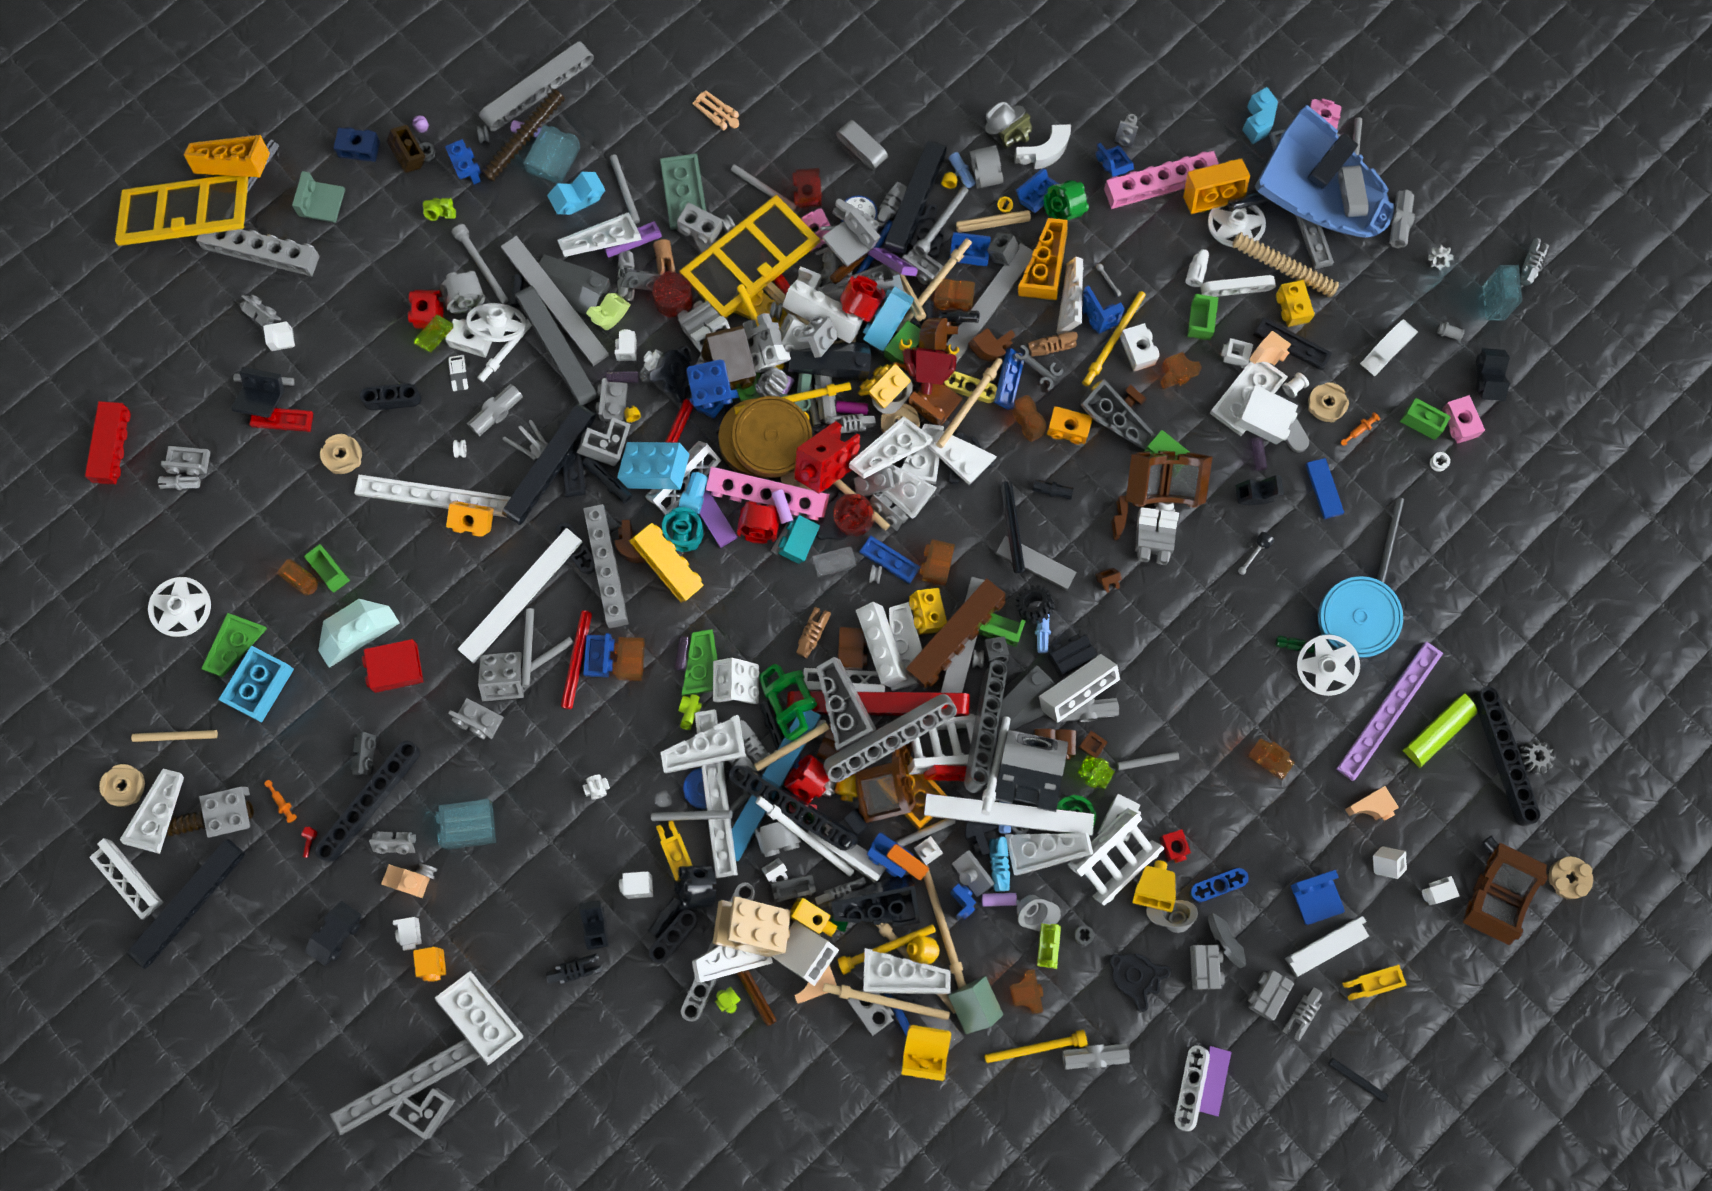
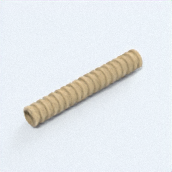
M1243 232L1238 233L1232 243V247H1237L1238 251L1243 250L1244 254L1248 253V256H1254L1253 258H1258L1260 262L1264 261L1265 265L1270 264L1269 267L1271 268L1274 266L1275 270L1279 269L1281 273L1285 272V275H1291L1292 279L1295 277L1296 281L1304 280L1306 286H1312V289L1316 288L1317 292L1322 291V294H1327L1329 298L1338 289L1339 283L1337 281L1333 282V279H1328L1327 276L1323 277L1322 273L1317 274L1316 270L1312 271V268H1307L1306 265L1302 266L1300 262L1296 263V260H1291V257L1286 258L1285 254L1281 255L1279 251L1275 252V249H1269V246L1265 247L1264 243L1259 244L1258 240L1254 241V238H1248V235L1244 236Z

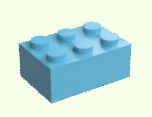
M627 442L617 478L628 489L680 490L690 454L680 443Z
M251 646L219 700L262 723L294 669L285 662Z

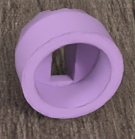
M418 115L413 118L412 125L415 131L422 133L428 129L429 124L424 116Z

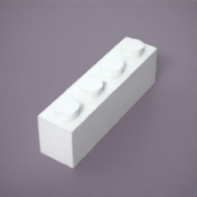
M796 280L788 289L782 306L808 321L817 316L822 318L830 317L833 327L836 329L837 337L849 344L858 335L863 322L859 316L853 313H845L842 310L843 305L839 301L833 300L799 280Z
M871 602L857 609L856 613L881 684L893 687L908 680L883 606Z
M1100 654L1041 694L1039 700L1042 712L1056 722H1060L1120 680L1117 664Z

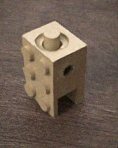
M736 896L733 897L732 902L721 900L718 903L713 944L766 957L786 953V945L790 937L789 922L791 911Z

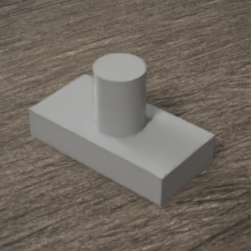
M970 850L952 863L960 874V882L963 885H968L977 897L995 884Z

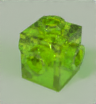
M1087 755L1077 773L1086 780L1085 784L1089 787L1106 789L1115 771L1109 767L1110 763L1105 759Z

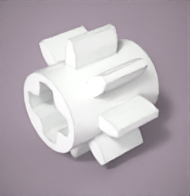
M1440 245L1437 249L1432 248V254L1428 255V260L1432 261L1431 267L1436 266L1439 270L1445 266L1450 267L1448 260H1453V255L1449 254L1450 247L1446 249Z
M649 350L643 357L645 361L644 367L648 371L653 370L663 353L659 350H655L652 353Z
M600 774L587 778V784L583 785L585 795H591L592 800L606 796V790L610 789L607 779H602Z

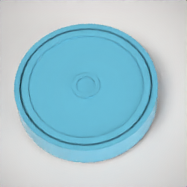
M1352 577L1339 582L1325 594L1318 610V625L1322 635L1339 636L1347 640L1355 648L1359 658H1368L1384 652L1397 640L1403 625V610L1397 595L1383 582L1371 577ZM1326 639L1334 650L1346 646L1337 640Z

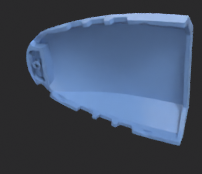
M1306 105L1283 132L1255 185L1257 192L1287 211L1323 228L1358 237H1372L1380 234L1389 226L1393 218L1394 206L1393 203L1389 202L1387 186L1373 168L1369 169L1363 163L1364 157L1362 155H1356L1353 152L1343 166H1361L1368 200V214L1366 216H1345L1338 172L1324 189H1321L1307 178L1339 136L1337 135L1338 130Z

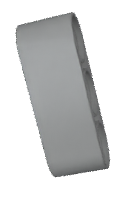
M849 120L836 132L838 139L870 169L874 170L888 158L885 149L853 120Z
M1342 166L1338 171V181L1345 216H1366L1368 214V200L1361 166Z

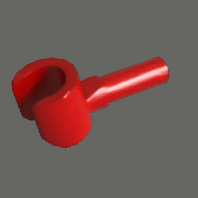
M305 827L301 834L302 837L307 839L303 857L308 858L312 841L315 840L318 834L311 827Z

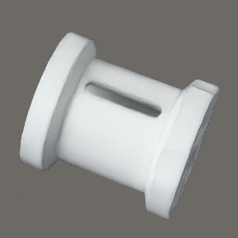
M1298 372L1291 381L1284 383L1282 388L1289 397L1295 398L1302 388L1309 386V382L1303 374Z

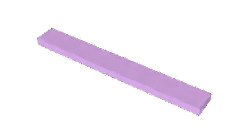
M1427 641L1423 643L1337 766V771L1351 781H1355L1443 653Z

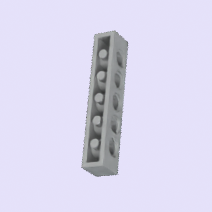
M237 229L198 235L196 240L204 250L311 277L320 257L315 247L310 244L301 245L290 239H278L271 234H267V236L261 235L254 230Z
M601 504L583 508L606 623L609 628L628 625L629 622L605 507Z

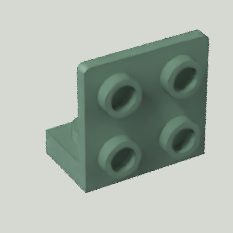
M302 171L292 206L300 217L335 223L345 189L342 186L315 182L309 172Z

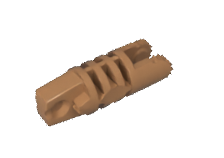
M1072 331L1028 343L1029 353L1031 356H1040L1075 348L1078 334Z
M814 607L798 642L799 647L796 653L799 656L807 659L812 649H815L831 612L825 610L817 623L821 611L820 608Z

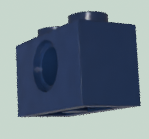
M350 127L345 129L338 128L334 150L339 158L376 162L380 140L376 132L371 130L361 131Z

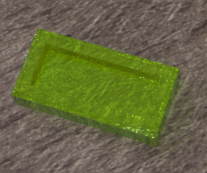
M436 315L414 339V344L432 352L453 329V323Z

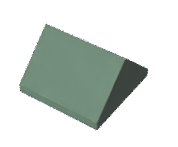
M985 975L948 994L965 1034L989 1028L1003 1016V1012Z

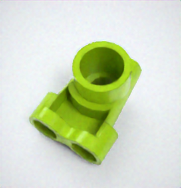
M433 198L423 202V214L428 220L436 221L439 216H443L446 219H455L456 210L453 208L451 198H442L441 200Z
M691 694L690 698L682 697L678 710L684 713L680 724L682 729L691 730L695 717L694 714L700 712L702 703L698 702L700 697Z
M730 986L727 990L717 992L715 1003L722 1012L726 1010L728 1013H734L737 1010L736 1004L741 1000Z

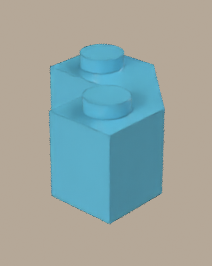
M1268 87L1252 95L1247 105L1253 116L1246 120L1242 131L1252 144L1267 137L1274 124L1278 101Z
M581 172L572 184L557 183L547 197L557 214L570 215L599 201L606 190L595 172Z

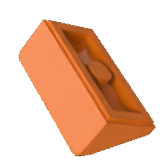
M897 844L890 847L887 852L889 859L918 880H922L929 870V867Z

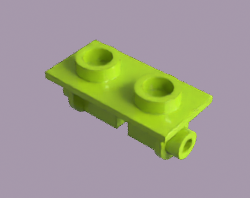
M1041 923L1037 966L1057 969L1061 926L1058 924Z

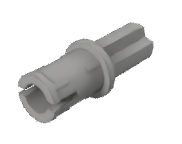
M181 474L168 477L160 476L158 483L163 484L158 486L160 489L176 488L177 490L199 488L201 480L198 476H182Z

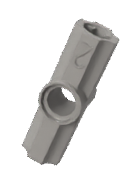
M1409 190L1398 191L1396 194L1393 218L1390 222L1392 228L1389 242L1394 248L1405 247L1408 244L1409 229L1414 222L1415 215L1412 213L1414 195Z
M814 375L815 389L825 388L826 385L834 384L832 383V377ZM835 395L815 398L816 402H818L820 422L825 423V417L837 416L834 401L836 400Z
M508 385L495 398H489L483 404L482 410L467 423L468 426L480 437L494 423H499L508 415V410L523 398L522 394L515 386Z
M1093 698L1060 722L1077 720L1079 722H1091L1097 720V718L1119 716L1117 698L1101 700Z
M1127 1044L1086 1046L1083 1049L1062 1051L1065 1070L1088 1067V1069L1100 1068L1111 1064L1130 1062Z

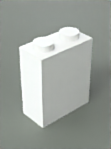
M1255 385L1248 391L1235 425L1277 445L1288 438L1290 434L1288 428L1290 423L1292 424L1297 417L1295 411L1298 405Z
M794 921L789 928L790 937L787 941L786 953L772 957L815 986L839 950L818 934L799 922Z

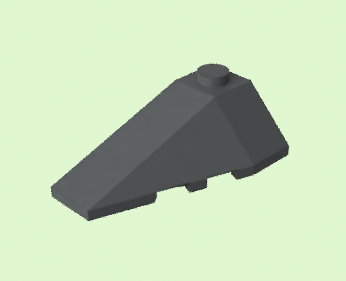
M545 254L539 262L541 268L574 310L590 319L591 317L586 314L588 309L600 306L612 289L609 278L590 269Z
M1105 379L1092 385L1082 396L1080 405L1095 421L1140 448L1145 449L1156 437Z
M1036 666L1002 700L996 739L999 736L1003 717L1011 719L1009 730H1014L1046 715L1042 712L1039 696L1055 686V683L1040 667Z

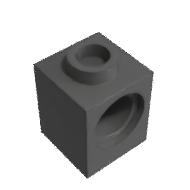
M998 232L987 251L994 263L1010 265L1020 247L1014 235Z
M1005 636L985 640L984 653L987 666L994 660H1000L1008 665L1009 651Z

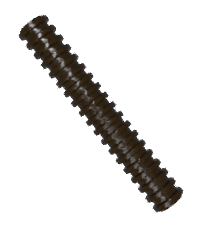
M551 89V93L547 94L548 97L543 98L544 101L539 103L540 106H536V110L531 112L532 115H528V119L524 120V124H520V129H516V133L512 134L513 137H509V141L504 143L505 146H501V150L496 152L497 155H493V159L489 160V164H485V169H481V173L487 179L494 182V178L499 177V172L502 173V169L507 168V163L510 164V160H514V155L519 154L518 151L522 150V146H526V142L530 141V137H534V133L538 132L537 129L542 128V123L545 124V120L550 118L549 115H553V111L557 110V106H561V102L565 101V97L558 90Z
M247 800L245 802L248 817L252 819L254 815L253 806ZM202 810L199 813L193 812L192 815L190 813L186 814V816L180 815L179 818L174 816L170 820L165 838L168 835H180L181 832L183 834L188 831L193 832L194 829L196 831L201 828L206 829Z

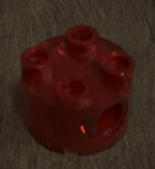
M819 168L796 169V172H792L793 185L797 186V192H794L795 206L798 205L799 208L822 207ZM806 184L812 186V189L808 192L802 190V187Z
M666 271L655 281L652 292L655 305L660 313L672 318L676 317L683 310L689 311L693 298L691 284L682 274Z
M854 493L846 494L837 500L833 509V516L836 525L843 533L859 537L871 529L874 524L875 513L866 497Z

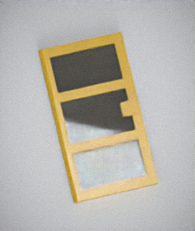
M224 175L123 189L115 242L118 246L244 229L248 177Z
M775 195L683 267L679 273L705 301L710 303L721 317L727 318L744 304L737 286L743 284L751 299L821 242L820 238Z

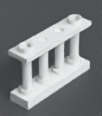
M969 714V716L953 717L930 730L929 735L934 757L926 758L923 756L919 737L911 741L915 758L907 767L909 775L923 774V772L934 765L967 766L969 755H964L961 752L956 729L967 728L971 744L976 715ZM912 725L907 726L905 730L910 729ZM948 729L953 756L942 754L937 730Z
M1129 808L1091 842L1093 855L1072 860L1067 864L1078 875L1083 876L1085 874L1098 890L1092 897L1103 905L1112 901L1114 896L1164 850L1162 845L1153 840L1149 842L1137 827L1142 818L1138 813ZM1129 831L1143 847L1135 856H1133L1122 841V838ZM1114 845L1128 861L1120 871L1107 855V852ZM1099 860L1102 861L1113 876L1105 885L1091 869Z

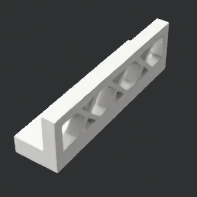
M698 441L688 451L690 455L684 474L685 479L682 482L685 483V490L683 492H686L690 480V472L693 469H698L699 473L707 476L710 473L711 467H716L721 461L710 446L704 442ZM709 453L714 460L709 465H703L704 457ZM651 489L645 498L655 504L666 515L679 505L682 493H676V490ZM666 497H671V504L665 509L661 502Z
M804 668V681L808 690L822 692L820 681H807L808 673L818 675L817 669ZM846 670L849 678L852 675L858 676L862 681L860 684L853 683L857 692H885V685L881 683L868 684L867 682L872 676L879 677L877 671Z
M826 824L825 827H826L827 829H826L825 833L828 835L827 832H828L830 829H832V827L829 826L828 824ZM808 831V834L837 857L873 882L877 883L885 871L886 867L881 864L876 865L870 861L867 851L856 844L854 848L842 851L811 831Z
M103 838L97 843L100 848L89 858L140 919L144 920L163 901L113 841ZM105 853L110 859V864H102L98 857ZM114 867H117L123 874V880H116L113 877ZM127 883L134 887L136 895H128L126 893ZM140 898H143L150 906L144 912L139 908Z
M1364 917L1355 918L1286 957L1285 960L1295 977L1304 974L1369 937L1362 925L1366 922Z

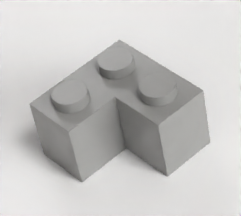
M612 417L606 425L604 434L587 428L582 435L577 453L615 466L620 460L631 424Z
M432 1088L422 1105L408 1097L397 1103L389 1115L423 1139H429L455 1102V1099L438 1088Z

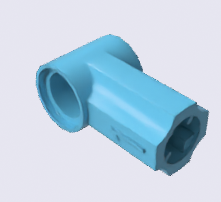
M692 472L686 492H683L681 495L679 507L690 508L696 514L700 513L704 500L703 495L708 482L707 476L699 472Z

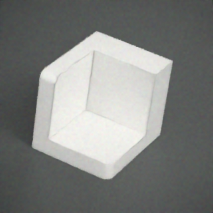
M804 267L799 268L797 280L806 283L815 290L820 287L821 274Z
M288 322L263 326L265 341L271 351L295 346L293 330Z
M1381 847L1373 855L1374 873L1398 879L1407 870L1406 851Z

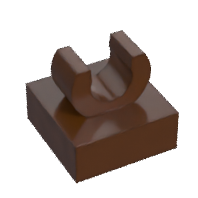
M1131 384L1125 390L1129 394L1125 402L1130 408L1136 401L1141 405L1145 402V396Z
M1114 567L1095 574L1097 582L1103 585V589L1107 593L1110 592L1109 585L1111 583L1114 584L1116 589L1120 588L1118 581L1122 580L1121 573Z
M1090 731L1079 746V749L1096 760L1108 742L1093 731Z

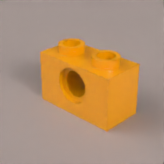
M1054 406L1047 435H1051L1052 438L1058 440L1062 438L1070 440L1073 444H1085L1092 417ZM1070 424L1074 429L1068 430L1065 425Z
M455 500L449 504L446 527L452 528L454 532L463 533L464 531H469L474 536H484L491 531L494 508ZM467 515H470L473 518V524H470L467 521Z
M431 947L413 950L416 977L423 978V981L433 982L441 980L440 976L446 975L443 949Z

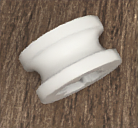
M454 440L453 452L455 458H458L460 455L466 457L465 440H461V442Z
M1438 452L1430 459L1431 468L1437 472L1445 470L1450 464V458L1444 452ZM1438 458L1442 459L1441 462H1444L1441 466L1438 465L1439 462H1436Z

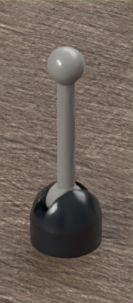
M1265 532L1259 534L1257 537L1258 547L1244 566L1238 569L1239 574L1244 575L1246 573V568L1261 549H1267L1274 543L1275 540Z

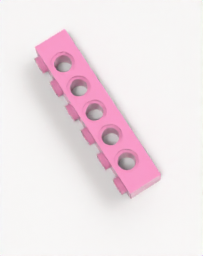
M1205 151L1197 156L1183 157L1179 161L1165 162L1161 166H1150L1139 172L1132 171L1121 177H1111L1106 181L1104 191L1110 207L1113 209L1185 189L1187 172L1194 170V167L1201 169L1219 163L1214 151L1208 153Z
M711 467L706 490L711 491L712 496L722 498L723 494L730 496V500L737 502L746 499L750 500V502H755L757 505L763 503L776 506L773 496L766 500L763 497V491L767 488L771 492L783 489L784 494L789 493L791 496L788 506L792 515L798 516L799 513L807 514L806 518L818 520L819 517L824 518L830 494L822 492L818 494L813 490L716 467ZM730 479L733 482V488L728 491L725 488V482ZM747 484H750L753 488L750 495L744 493V487ZM807 497L810 500V506L804 509L801 506V501Z

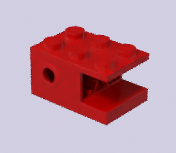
M836 421L797 447L794 479L818 494L828 489L834 482L842 479L844 475L852 470L849 468V463L858 456L860 449L859 434L854 435L846 442L840 440L842 424Z

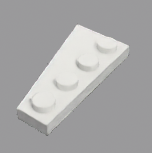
M628 212L557 241L564 257L642 239Z
M903 416L849 463V468L864 479L933 443V438Z
M909 602L889 608L890 628L905 671L907 666L923 650L917 629L914 626V618ZM907 674L908 680L891 687V690L895 691L919 683Z
M1088 833L1005 834L1014 875L1025 874L1093 855Z
M865 948L864 992L950 994V970L913 962L912 960L894 957Z

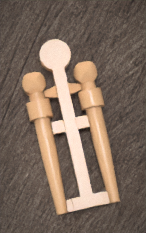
M702 92L693 102L694 106L713 120V123L720 126L722 130L728 127L725 122L726 120L731 128L739 126L738 112L733 111V108L725 105L709 92ZM707 95L712 101H714L720 107H716L713 103L707 100L705 96ZM702 101L715 112L712 114L698 103Z

